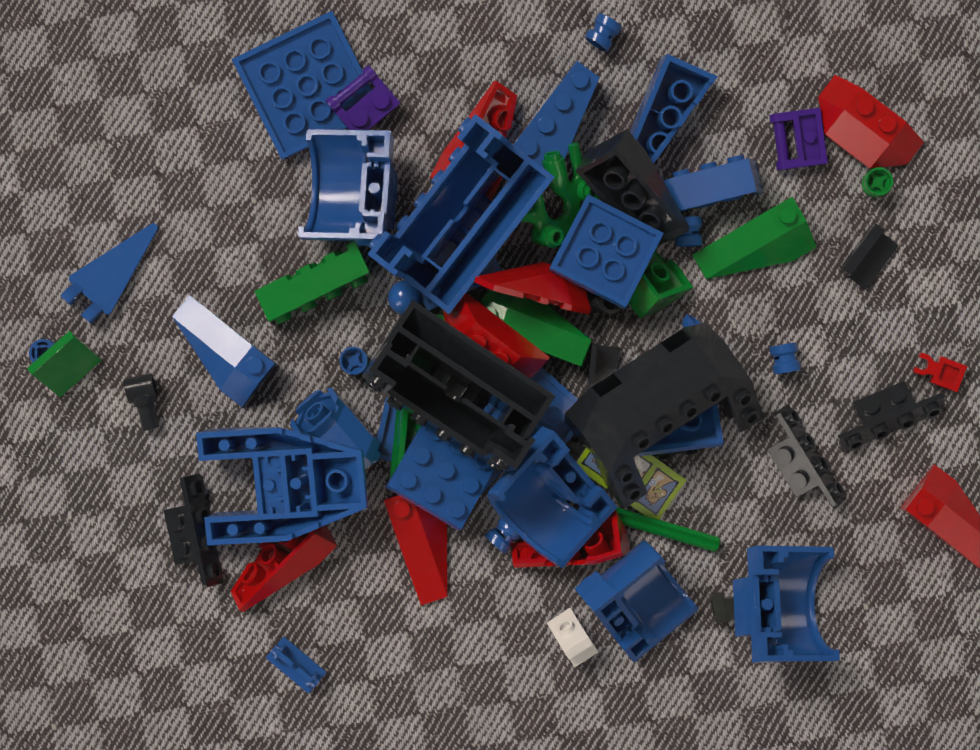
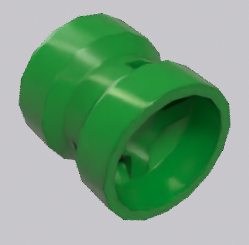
M882 167L870 170L863 176L861 181L863 192L872 198L883 196L893 186L891 173Z

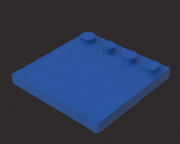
M333 11L232 59L282 161L309 148L306 141V133L309 129H347L326 104L325 100L331 95L333 97L363 72ZM369 83L341 105L345 112L372 91Z

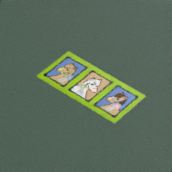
M586 447L577 463L590 478L607 489L595 459ZM636 455L633 459L648 494L630 506L645 516L660 519L686 482V479L652 455Z

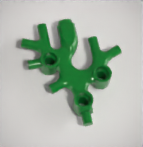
M577 142L568 144L573 168V178L571 180H568L565 159L560 154V151H550L543 155V168L554 176L549 187L562 199L563 211L558 218H550L545 209L543 194H541L532 209L521 220V222L534 225L531 238L536 245L549 248L559 246L560 249L581 208V202L585 200L587 195L596 199L599 198L576 172L582 160L580 146Z

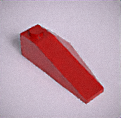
M493 81L468 117L472 119L476 114L506 138L507 131L512 126L517 95L498 81ZM459 131L441 154L429 178L433 179L441 169L445 171L451 163L448 159L457 147L462 148L465 145L457 138L460 134ZM501 175L485 195L490 200H492L501 182Z
M540 262L476 276L474 280L475 283L496 292L519 298L526 297L546 305L551 303L569 311L590 314L591 311L585 289L549 271L550 263Z
M933 464L900 509L980 569V514L958 482Z
M399 495L385 499L384 502L420 605L447 597V524Z
M325 525L289 541L260 543L259 548L262 549L254 563L247 564L231 590L239 611L244 612L319 565L337 547L329 528Z

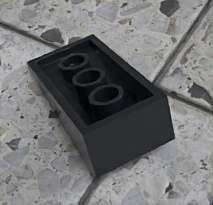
M628 129L586 151L576 169L578 175L602 202L663 232L664 234L657 247L688 232L689 226L647 152Z

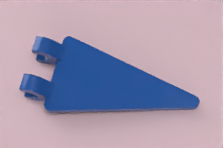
M150 224L71 274L69 281L72 285L60 296L69 305H72L81 293L93 303L81 314L90 324L102 312L110 315L158 230L157 224Z

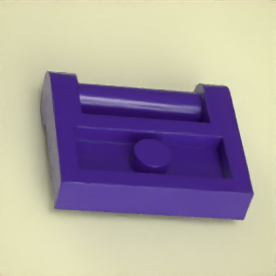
M369 65L361 70L363 73L334 97L331 95L325 100L326 104L348 130H371L400 105L398 99ZM371 82L375 88L345 112L341 105L367 83Z
M820 108L769 115L770 124H773L778 157V162H775L777 171L825 165L828 163ZM792 121L797 159L789 160L784 122Z

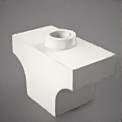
M571 608L547 622L562 650L574 667L598 653V650Z

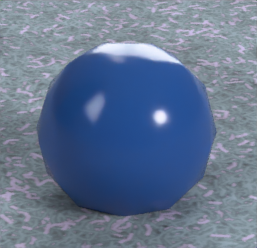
M406 280L396 282L388 293L389 305L397 314H402L412 300L420 305L423 302L419 290Z

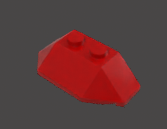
M837 75L833 76L817 97L824 135L868 169L907 165L924 143L904 119L862 87Z
M468 293L463 295L450 314L443 310L445 322L529 378H532L549 360L548 355Z

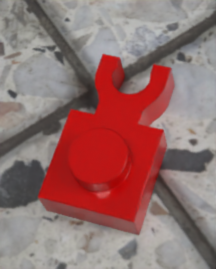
M919 352L918 358L926 361V368L921 370L914 367L912 373L918 375L929 374L931 375L929 383L958 392L967 366L939 356L937 362H935L928 354Z

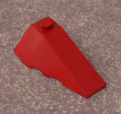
M614 511L566 565L598 564L624 556L630 551L628 533L617 511ZM524 540L511 543L512 562L515 568L557 566L540 555Z

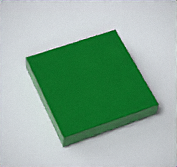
M68 331L27 369L31 375L61 397L102 360L97 353L71 331Z

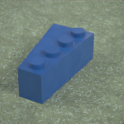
M669 54L660 58L630 129V133L645 149L653 164L677 130L686 121L694 107L703 98L709 87L718 78V76Z
M576 61L513 145L542 167L543 155L547 152L560 151V154L566 159L569 151L568 144H571L575 138L600 77Z
M738 155L728 158V163L717 166L716 162L700 165L701 170L690 173L689 169L673 172V178L663 180L680 212L683 213L690 211L689 209L691 208L699 209L713 206L718 201L730 202L738 200L749 193H753L754 196L764 194L756 161L750 158L745 159L744 155Z

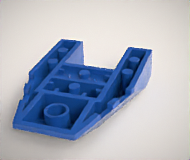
M281 427L217 428L196 433L199 461L252 458L257 510L216 512L204 517L207 546L289 541L368 508L364 456L361 449Z

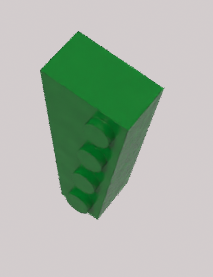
M354 241L346 245L348 250L344 252L341 250L332 252L324 256L318 264L316 262L299 268L295 271L296 274L292 276L290 274L285 275L255 290L254 292L268 322L275 321L279 325L292 319L291 313L301 309L302 313L316 308L318 306L316 302L325 297L328 301H331L343 295L342 289L351 285L353 289L369 283L367 278L372 276L357 243Z

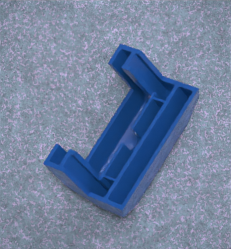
M476 114L472 119L467 117L458 129L460 134L457 138L465 145L462 148L457 147L448 159L451 163L445 171L441 169L436 173L431 181L433 184L432 188L427 194L423 192L417 198L413 205L416 207L410 216L405 215L396 226V229L399 231L395 235L386 231L383 235L379 233L369 245L371 250L368 255L394 276L405 279L448 314H450L473 284L475 277L480 275L554 179L551 173L510 143L502 134ZM501 175L508 182L496 198L491 201L485 195ZM451 240L458 247L442 266L436 259Z

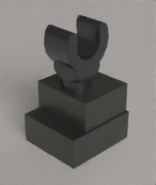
M721 592L709 594L714 622L722 623L733 620V596L724 597Z

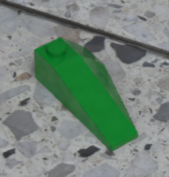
M790 197L694 253L692 257L705 279L792 262L817 248L805 217L794 198Z
M654 251L628 303L638 317L642 319L658 313L689 292L693 286L672 259L667 262L658 252Z
M490 289L481 300V304L542 352L577 366H583L592 340L552 307L526 297L519 298Z

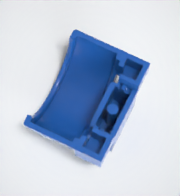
M307 130L306 141L310 151L312 166V197L307 223L304 228L298 226V237L302 240L356 241L358 246H369L377 234L383 235L387 230H394L398 175L392 165L394 137L391 130Z
M542 426L532 437L535 439V442L516 470L505 472L488 491L487 495L498 515L522 540L547 560L563 568L618 506L601 487L594 484L568 453L570 449L555 431ZM566 500L578 503L579 510L577 511L569 505Z
M645 540L640 542L600 575L595 571L574 588L633 663L698 611L696 604L664 567L665 560Z
M757 545L747 548L748 577L733 580L735 637H751L752 663L839 661V650L830 648L820 635L814 607L817 580L824 565L834 558L833 547Z

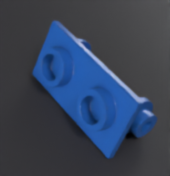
M284 636L266 657L267 660L308 694L326 674L324 669Z

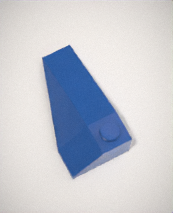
M188 295L172 316L218 388L243 408L277 363L191 295Z

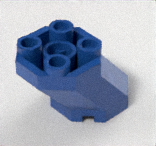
M332 387L326 388L327 393H323L321 390L314 391L298 405L295 412L299 416L296 421L292 418L290 423L293 431L363 450L365 469L379 460L381 455L378 451L380 443L375 435Z

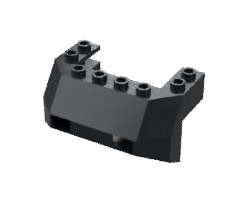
M414 300L410 302L362 375L367 380L365 384L387 397L386 403L398 411H401L402 408L412 414L410 419L422 427H425L426 424L436 430L434 435L446 443H449L450 440L460 446L458 451L470 459H473L474 456L498 473H502V471L507 473L519 467L535 442V439L530 437V435L555 398L554 394ZM415 354L433 365L429 374L410 362ZM480 397L501 411L497 419L476 406Z
M705 322L682 328L589 388L565 412L564 422L592 453L608 491L625 509L648 494L633 457L718 402L723 414L729 420L734 417L740 432L756 424L764 418L752 380L725 341Z

